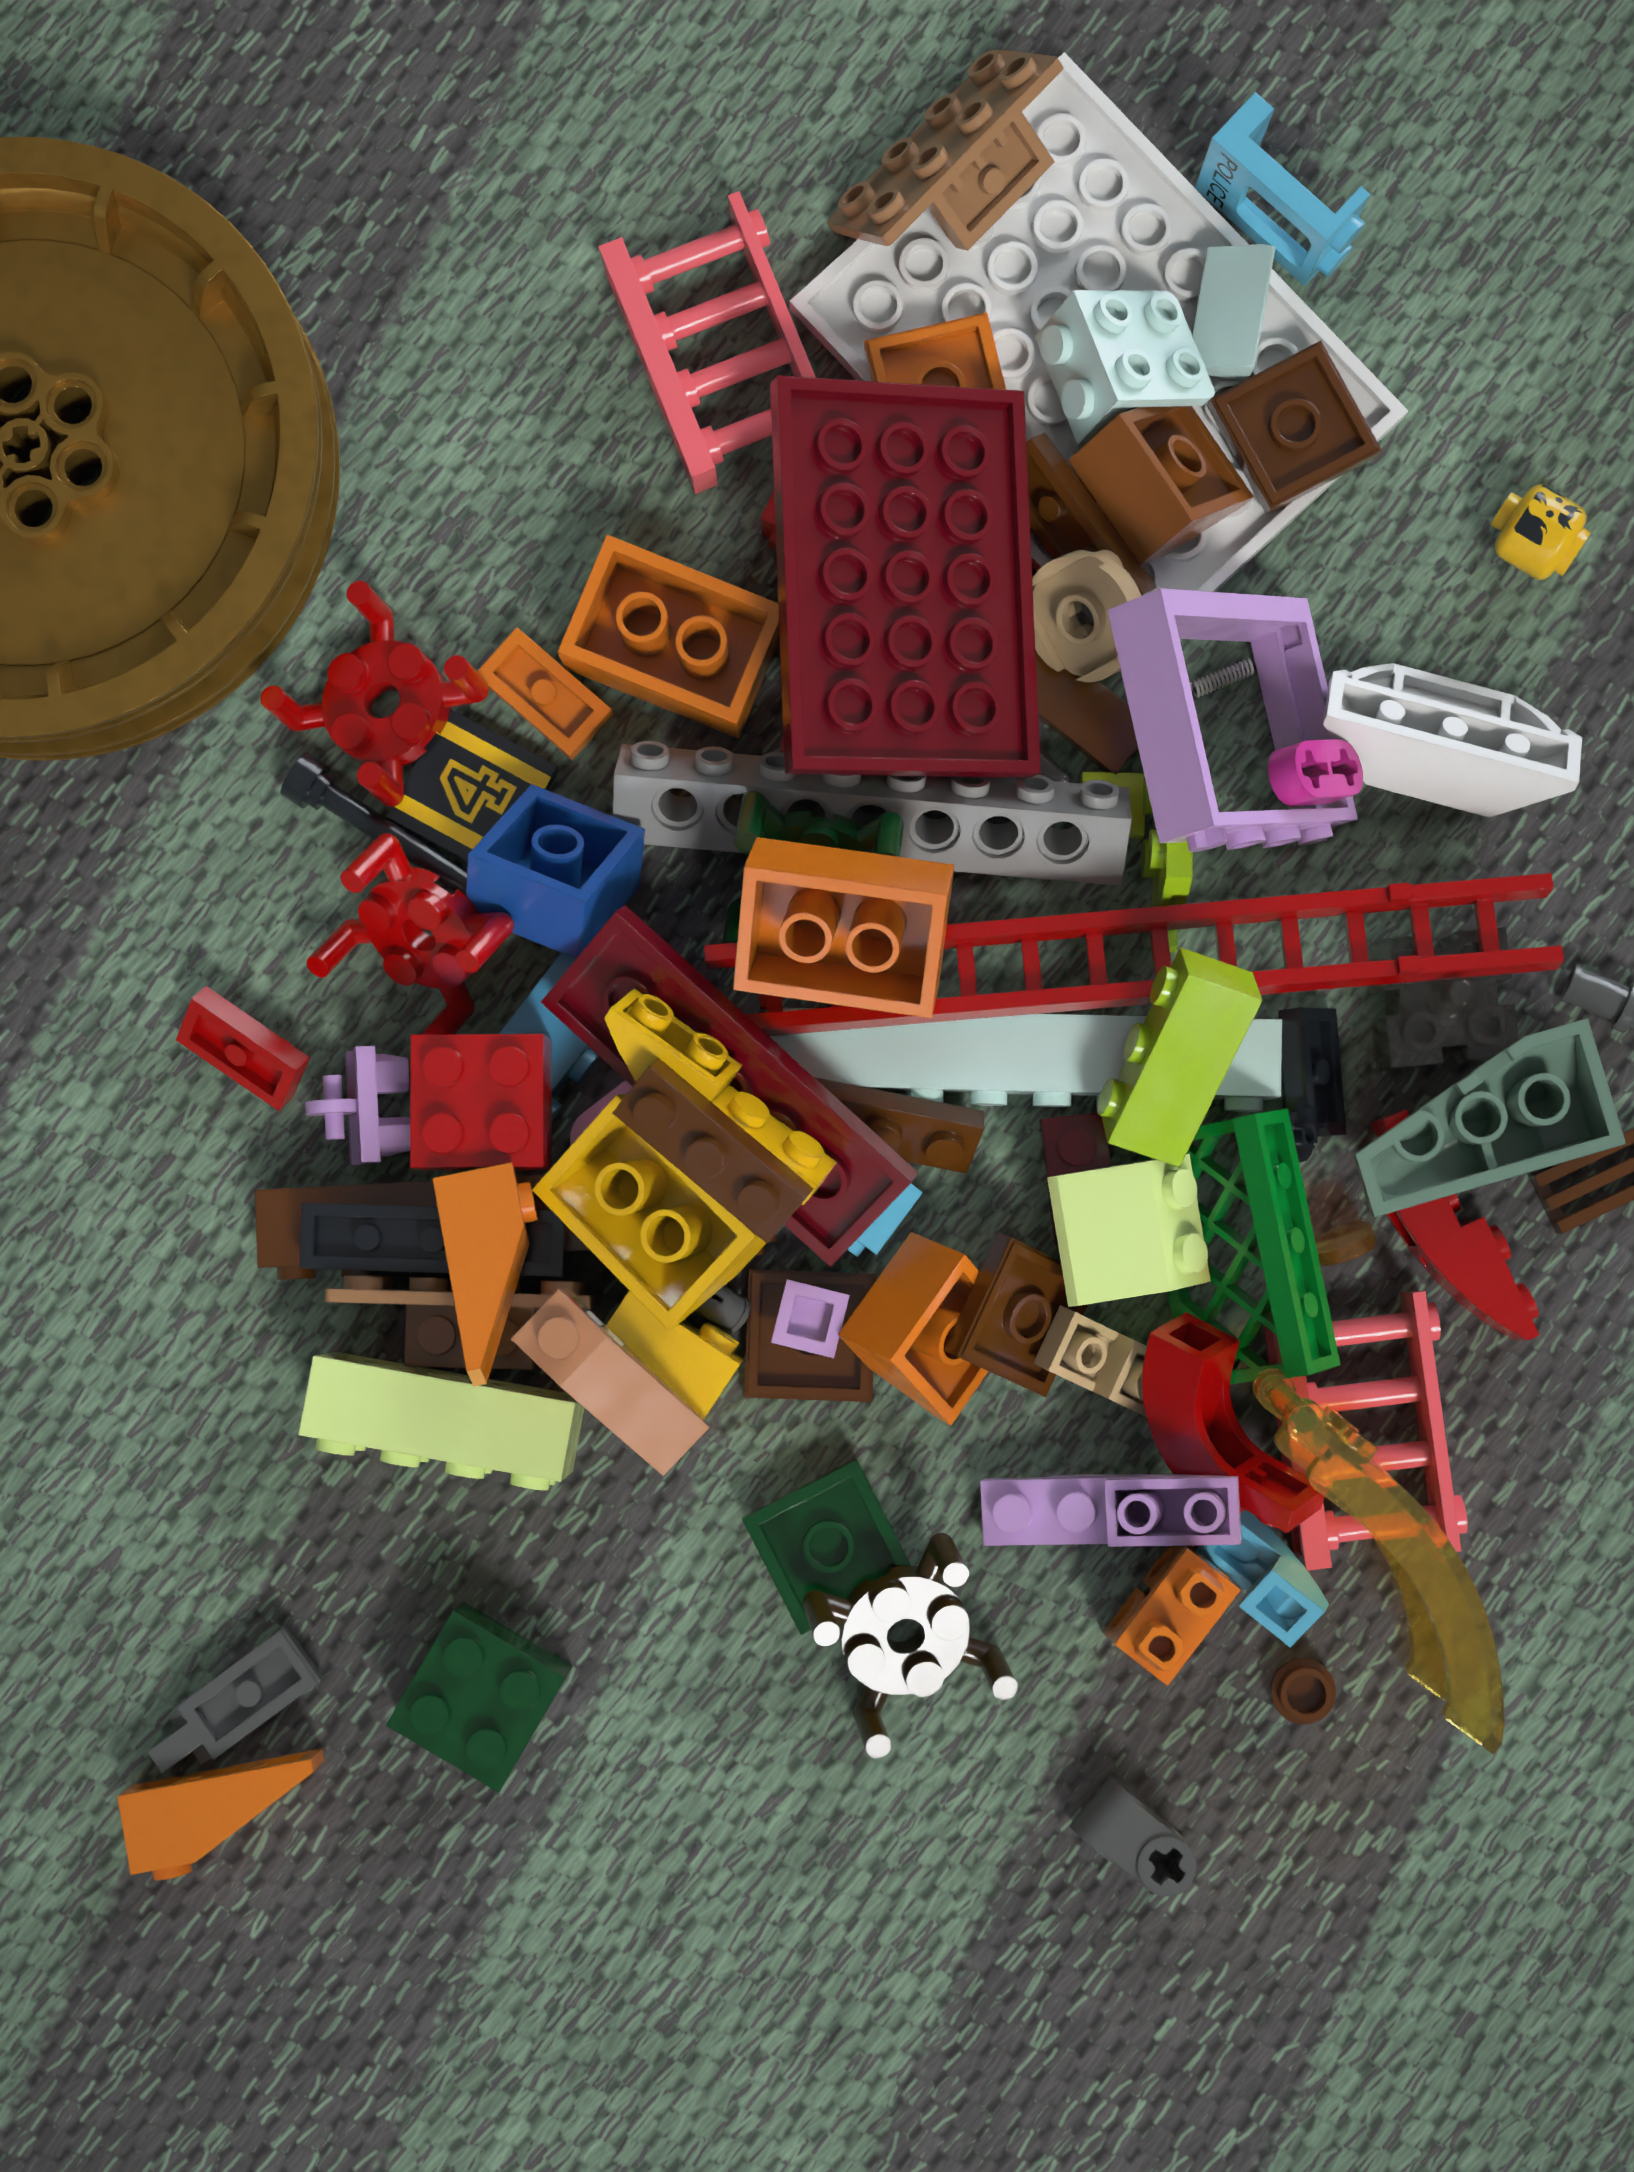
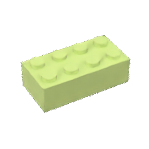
M332 1352L313 1356L298 1435L317 1438L315 1449L327 1453L353 1456L355 1450L365 1451L366 1447L381 1450L380 1461L389 1464L419 1467L420 1462H429V1459L446 1461L445 1473L484 1479V1475L491 1474L492 1470L511 1473V1485L546 1491L549 1490V1485H555L556 1481H563L573 1472L584 1407L566 1392L488 1379L487 1384L474 1387L469 1375L426 1367L404 1366L403 1363Z

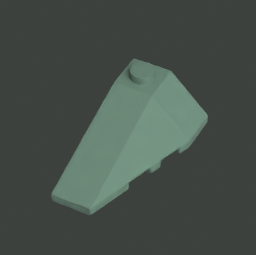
M1586 1018L1521 1037L1357 1151L1353 1156L1371 1216L1378 1217L1626 1144L1589 1020Z

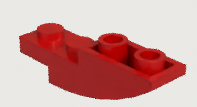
M1406 1109L1397 1111L1370 1124L1378 1138L1408 1117L1409 1114ZM1457 1194L1386 1214L1413 1256L1429 1275L1459 1304L1484 1323L1512 1339L1528 1341L1540 1335L1533 1319L1539 1317L1536 1302L1524 1283H1515L1506 1264V1260L1511 1259L1510 1247L1496 1224L1488 1225L1485 1217H1472L1458 1222L1455 1213L1461 1210V1205Z

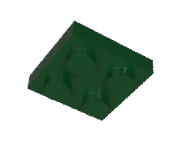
M857 1458L742 1517V1521L800 1635L811 1630L802 1607L803 1597L809 1591L818 1590L847 1599L854 1588L866 1579H869L871 1583L880 1577L890 1574L888 1569L898 1566H912Z

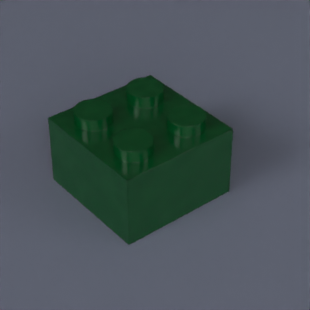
M463 1601L452 1611L386 1726L499 1793L573 1666Z

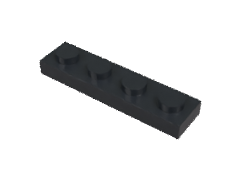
M302 1203L299 1268L449 1273L438 1207ZM536 1210L538 1220L526 1223L529 1247L520 1275L565 1277L567 1226L552 1210Z

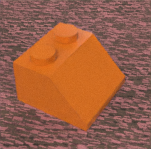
M910 1232L838 1333V1336L869 1369L942 1422L952 1425L989 1372L944 1351L979 1271L965 1254Z

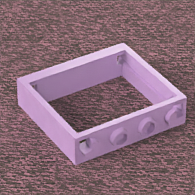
M1160 588L1107 610L1159 843L1187 842L1189 852L1208 850L1225 844L1227 850L1245 848L1262 843L1263 848H1270L1298 841V846H1305L1327 841L1328 837L1333 836L1332 827L1358 820L1353 796L1329 804L1288 806L1289 810L1218 811L1180 639L1251 642L1275 751L1305 740L1333 739L1323 725L1328 686L1307 598Z

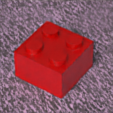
M544 1034L411 1035L410 1168L419 1170H476L511 1162L514 1170H543L552 1168L551 1039Z

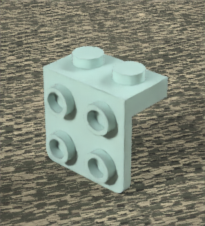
M1073 290L1035 336L1041 356L1046 364L1077 445H1085L1118 414L1129 411L1131 407L1203 406L1215 393L1179 302L1168 291Z

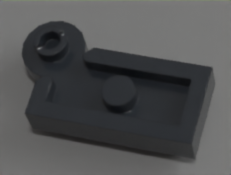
M1298 1007L1278 1010L1279 1019H1282V1063L1285 1088L1283 1109H1288L1299 1163L1307 1161L1315 1148L1314 1143L1317 1144L1318 1137L1347 1135L1336 1008Z

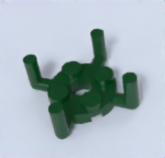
M750 791L742 798L734 845L743 853H750L756 837L901 857L904 821L896 812H886L867 824L859 826L851 819L833 813V820L823 817H811L812 810H796L782 815L758 791ZM741 897L733 901L728 907L722 944L737 943Z

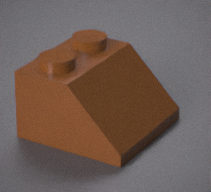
M1192 406L1139 407L1120 413L1068 460L1080 477L1079 480L1099 505L1141 565L1172 553L1244 506L1254 497Z

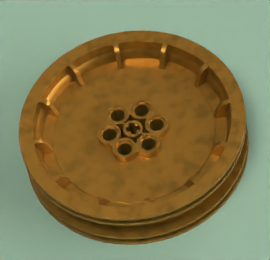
M17 136L0 137V758L35 761L70 760L124 750L158 738L191 722L233 693L271 656L297 620L312 593L330 545L339 498V440L331 395L323 370L309 339L264 261L242 234L213 206L168 175L142 162L113 151L60 139ZM32 383V389L24 400L10 403V395L18 385ZM85 403L92 404L90 415L84 421L78 424H68L69 415L75 407ZM36 445L39 446V448L31 450V447H34ZM29 458H30V460H31V461H28V462H26V463H24V462L22 461V460H27V459H29ZM94 464L102 465V472L97 481L87 486L78 485L79 476L85 468ZM44 504H52L53 508L50 519L41 526L30 527V517L33 511Z

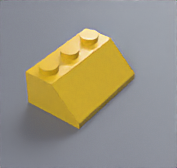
M619 1094L609 1102L532 1191L669 1331L733 1279L766 1243L612 1114L627 1095Z

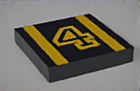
M450 709L448 721L441 734L436 732L424 747L427 751L418 758L406 779L402 802L397 806L391 807L386 817L397 825L468 863V854L528 787L533 784L549 790L559 772V768Z

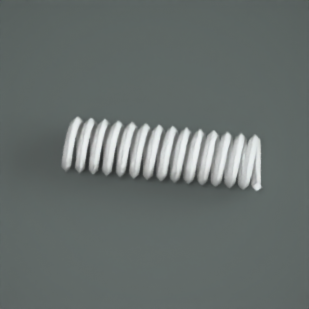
M1249 658L1247 661L1243 659V662L1239 661L1234 666H1227L1222 671L1218 670V673L1214 672V675L1210 673L1209 676L1206 675V677L1201 679L1198 678L1197 681L1194 680L1193 684L1197 689V694L1194 692V696L1199 698L1204 696V694L1207 695L1208 692L1212 693L1216 689L1220 690L1221 687L1224 688V686L1229 684L1232 685L1237 680L1241 681L1245 677L1253 676L1254 667L1252 661Z

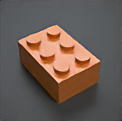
M606 535L560 644L558 654L566 670L739 739L780 641L779 604Z
M756 837L744 866L733 990L932 1018L940 982L954 864Z

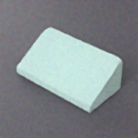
M1253 244L1207 248L1192 336L1209 376L1244 381L1250 378L1257 357L1275 246Z

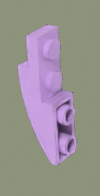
M1076 1474L1031 1478H985L980 1481L983 1546L1108 1544V1547L1242 1544L1238 1476Z

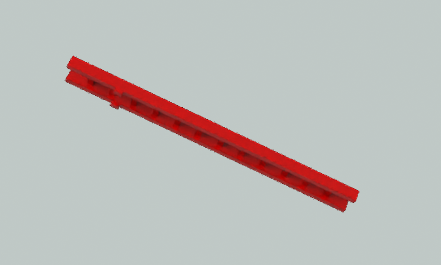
M1552 873L1416 885L1395 883L1381 888L947 924L944 949L956 948L961 996L936 998L932 1018L831 1004V1007L783 1011L782 997L759 994L760 1009L766 1010V1013L745 1015L768 1036L1146 1005L1151 1004L1150 993L1154 980L1107 984L1103 936L1150 932L1154 978H1156V975L1163 966L1171 967L1168 930L1214 926L1218 960L1237 967L1233 925L1279 921L1285 969L1252 971L1261 995L1557 970L1564 962L1562 945L1500 950L1494 902L1547 898L1554 889ZM1474 904L1480 952L1434 956L1428 908ZM1409 910L1414 955L1400 956L1394 960L1369 962L1363 914ZM1344 915L1350 963L1303 967L1298 919ZM1085 937L1090 985L1042 989L1038 941ZM737 943L704 945L707 969L735 967ZM1021 943L1025 991L977 995L973 947Z

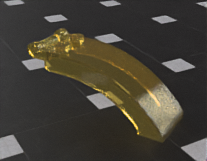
M1276 1368L1262 1371L1253 1382V1393L1265 1409L1282 1420V1426L1274 1436L1275 1446L1285 1456L1306 1470V1479L1314 1489L1355 1518L1368 1530L1392 1572L1402 1599L1409 1630L1410 1659L1405 1664V1671L1414 1680L1446 1702L1441 1713L1449 1723L1494 1755L1502 1745L1504 1731V1700L1501 1671L1494 1637L1484 1606L1458 1553L1427 1511L1373 1458L1379 1449L1361 1435L1359 1429L1331 1407L1326 1406L1322 1410L1314 1401L1308 1398H1301L1296 1393L1293 1380L1291 1378L1285 1379L1284 1371Z

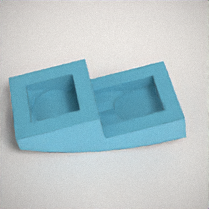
M1244 1510L1240 1513L1241 1545H1199L1196 1551L1247 1591L1239 1607L1291 1648L1323 1615L1329 1603L1317 1583L1289 1547L1267 1525L1260 1522L1254 1514Z

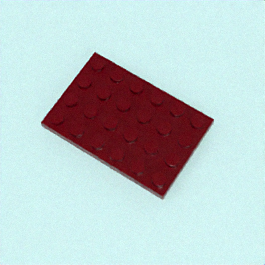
M777 375L770 383L785 774L1032 778L1040 774L1024 391Z

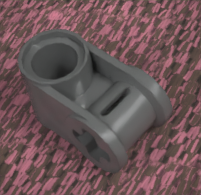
M1111 1774L1108 1775L1069 1825L1096 1852L1110 1862L1118 1864L1149 1891L1159 1896L1171 1897L1181 1894L1191 1885L1196 1875L1194 1854L1183 1836L1159 1817L1154 1809L1140 1796ZM1172 1848H1175L1173 1856L1178 1863L1177 1867L1172 1872L1165 1867H1161L1154 1873L1155 1866L1150 1855L1155 1850L1166 1855Z

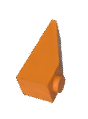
M512 1162L433 1178L466 1371L474 1387L487 1384L529 1247L526 1223L538 1220L531 1182L518 1184Z
M323 1748L131 1785L117 1796L130 1875L152 1871L153 1880H166L192 1872V1863L197 1862L312 1774L325 1761Z

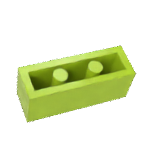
M1182 947L1179 948L1171 967L1163 966L1159 970L1150 993V1002L1153 1005L1144 1023L1137 1022L1131 1028L1124 1046L1123 1058L1126 1061L1117 1080L1113 1078L1107 1080L1099 1097L1097 1113L1102 1116L1107 1143L1177 1167L1181 1166L1263 1001L1253 972Z

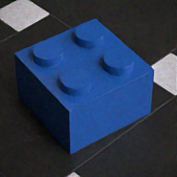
M531 784L468 854L466 896L479 913L505 912L509 914L514 921L512 933L577 959L611 916L623 907L640 886L645 829Z

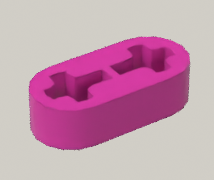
M1342 739L1305 740L1274 751L1269 758L1268 775L1272 789L1278 799L1287 806L1329 804L1358 794L1363 786V770L1359 756L1354 748Z

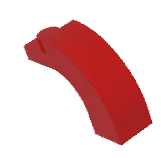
M1185 1312L1150 1332L1142 1369L1143 1403L1156 1446L1172 1474L1238 1476L1240 1513L1247 1510L1254 1514L1263 1524L1288 1533L1321 1509L1327 1487L1266 1454L1250 1440L1236 1418L1230 1397L1231 1373L1240 1340Z

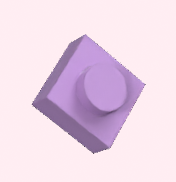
M787 1279L771 1343L834 1358L839 1340L838 1333L842 1328L850 1295Z

